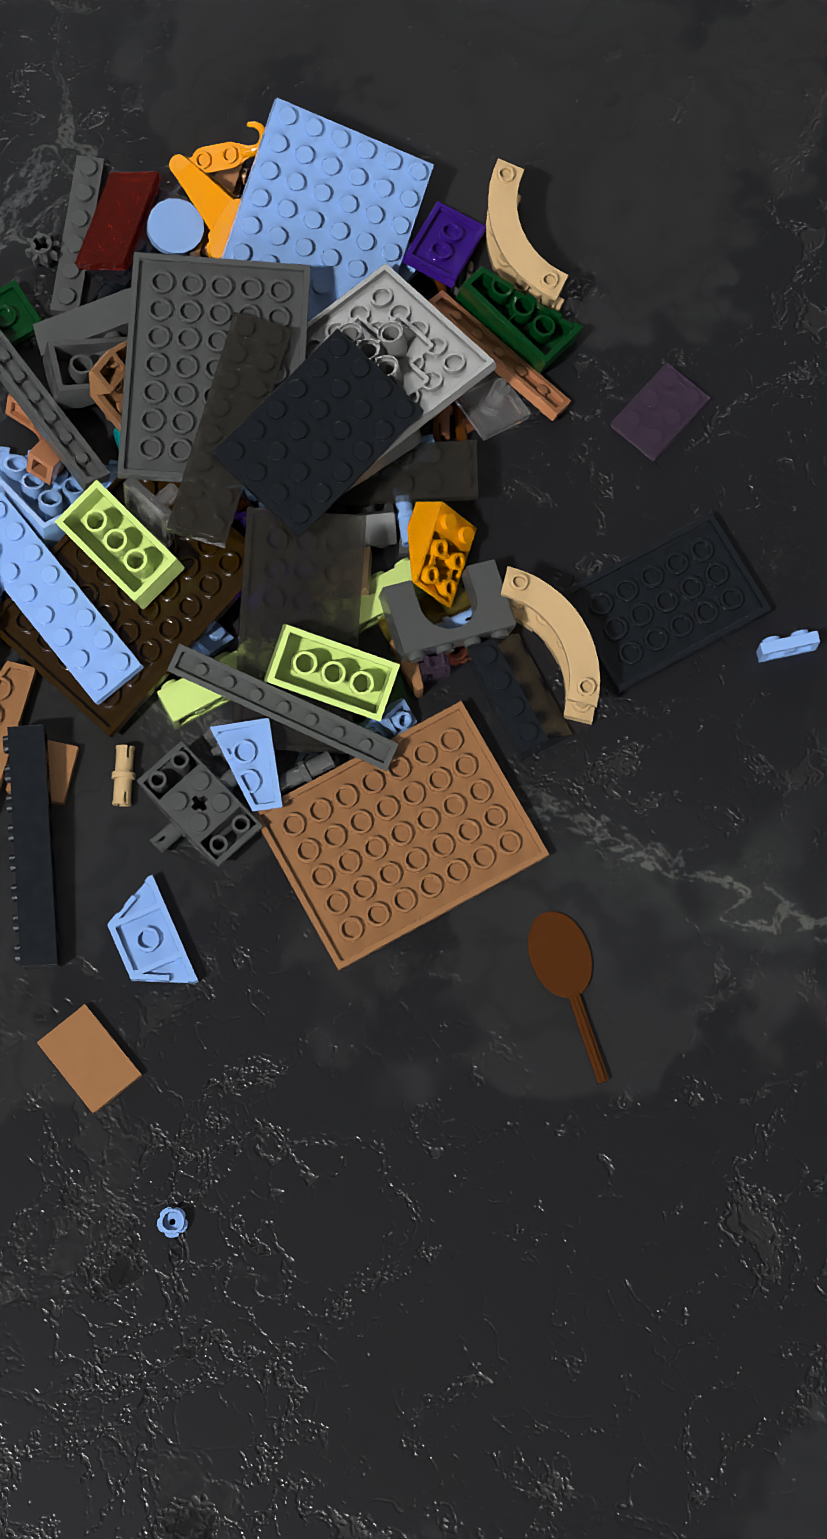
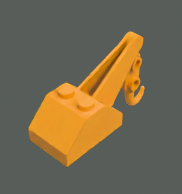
M256 121L247 123L248 127L257 129L260 135L258 142L254 145L248 146L235 142H225L198 148L190 158L180 154L174 155L169 162L170 170L210 229L208 234L209 242L207 243L209 258L222 257L241 198L236 197L209 173L237 168L249 158L256 156L265 129L261 123Z

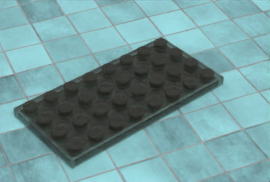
M246 508L237 670L265 682L264 678L283 624L358 649L366 516L324 513L299 539L268 509ZM268 683L353 722L354 712ZM234 702L233 723L269 718ZM269 718L274 750L323 753L328 750L329 753L348 754Z

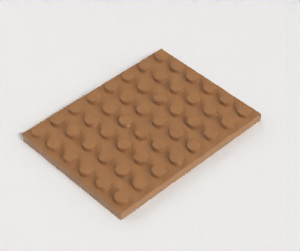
M462 701L391 738L390 740L399 743L387 771L355 757L282 796L283 808L252 813L263 826L260 829L338 971L550 855Z

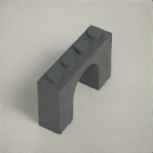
M494 559L466 566L461 577L471 604V619L468 623L458 628L447 629L438 627L424 616L411 580L382 588L378 597L400 662L409 660L410 663H416L424 660L426 655L437 653L438 656L453 652L456 647L465 646L466 649L482 643L483 640L493 637L495 639H503L510 636L509 634L516 626V622L508 598L501 596L503 584Z

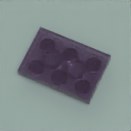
M666 363L613 419L610 426L654 462L709 403L710 397L669 363Z

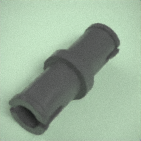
M328 750L306 762L301 760L297 762L298 766L278 775L280 790L284 794L286 791L304 782L309 783L312 781V778L335 768L336 766Z

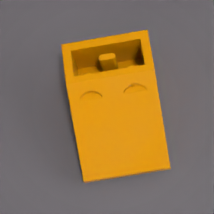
M416 502L407 527L412 582L440 603L451 608L477 528L444 502Z

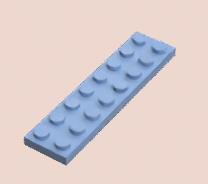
M0 492V585L97 705H100L144 667L8 498Z

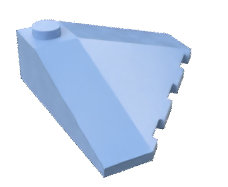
M0 446V492L8 498L48 549L53 548L66 534L54 521L85 491L66 466H64L57 479L51 485H48L26 471L27 455L10 454L9 447ZM110 460L109 465H105L110 472L109 481L102 483L106 489L117 478L118 461Z

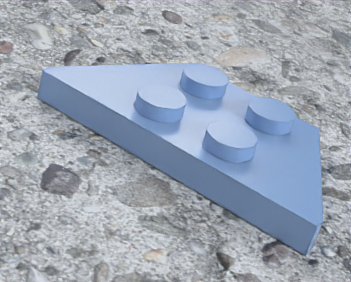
M153 875L147 877L145 883L136 894L128 899L124 904V908L107 924L131 981L195 984L198 982V979Z

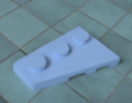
M264 718L210 727L252 811L258 812L283 808L270 719Z

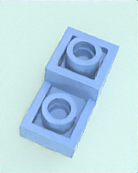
M400 698L385 707L381 721L367 718L359 726L390 739L411 728L417 723V720L405 699Z

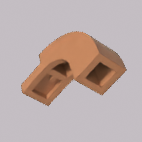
M9 393L5 414L32 430L40 440L29 451L26 471L51 485L61 474L65 465Z

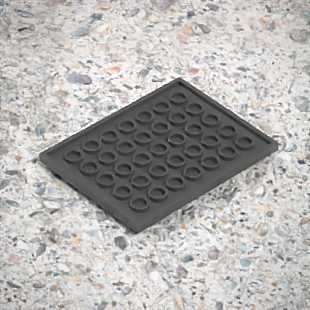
M134 252L118 478L244 487L212 456V452L305 361L311 265Z

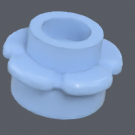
M179 1207L163 1209L160 1213V1218L157 1220L159 1231L164 1232L170 1238L178 1237L179 1233H183L187 1229L186 1213ZM171 1219L176 1221L174 1225L170 1224Z

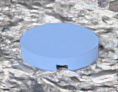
M169 198L159 202L151 210L147 221V235L152 245L164 254L183 256L191 253L200 244L204 233V221L196 207L180 198Z

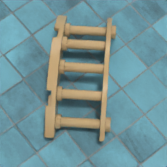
M498 158L489 186L486 220V244L492 268L496 275L513 284L514 289L524 295L529 294L537 299V303L549 310L553 308L560 313L564 305V299L559 297L568 278V274L546 262L527 240L522 230L517 210L521 202L518 188L524 174V169Z
M508 566L501 596L508 598L515 622L538 634L554 656L557 664H559L565 690L563 717L592 725L595 707L597 708L600 691V670L596 648L587 626L572 604L551 585L525 571Z

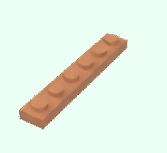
M441 290L429 300L437 310L495 361L496 369L494 371L550 420L556 419L571 403L569 398L446 292Z

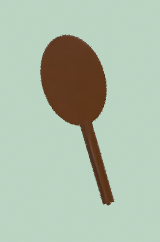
M555 911L542 913L532 923L528 935V954L532 968L539 981L547 990L558 997L569 999L597 1083H604L609 1081L580 997V994L588 986L592 973V958L589 945L580 928L569 917Z

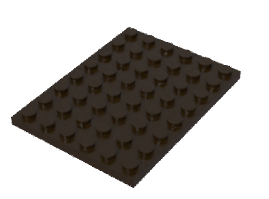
M117 477L107 488L185 567L144 610L67 534L50 550L144 667L100 705H97L10 596L0 606V637L111 738L116 735L171 674L167 669L179 643L193 649L271 563L268 557L181 482Z

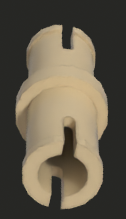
M116 745L115 771L112 772L111 777L114 779L112 801L114 806L120 804V807H130L132 804V781L136 778V773L133 772L135 746L130 745L128 748V745Z

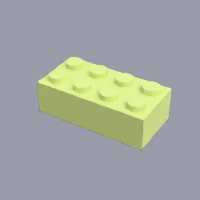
M98 480L54 521L143 610L185 569L179 560Z
M283 624L264 681L381 721L400 664Z

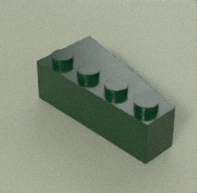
M482 266L462 284L456 297L485 327L540 374L576 341L583 329V326L574 322L573 324L561 317L562 314L553 308L549 310L537 303V299L529 294L524 295L514 289L513 284Z

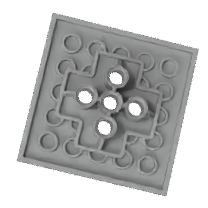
M386 263L307 322L305 360L338 328L424 410L422 416L381 457L496 369L495 361Z

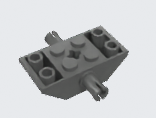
M182 741L137 780V783L154 804L169 819V824L150 839V842L162 854L182 836L186 837L213 864L220 867L263 827L233 795L232 790L238 785V782L231 768L221 777L215 776ZM199 803H205L206 810L202 811L199 808L195 811V806Z

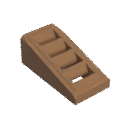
M391 640L390 652L396 663L400 664L399 668L414 696L418 699L423 696L424 689L419 662L410 663L409 660L400 662L393 640Z

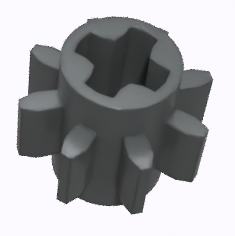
M37 231V235L33 238H27L30 248L25 249L27 258L33 257L32 262L35 267L40 264L49 268V264L54 260L59 261L56 251L61 250L59 241H54L52 232L46 235Z

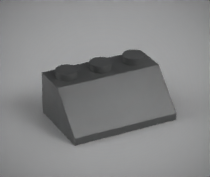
M390 488L344 493L309 529L311 553L325 554L333 550H347L368 546L386 548L391 544H397L395 512Z

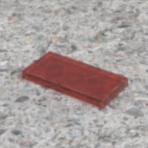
M158 171L110 172L75 261V265L79 270L128 269L162 180V176Z

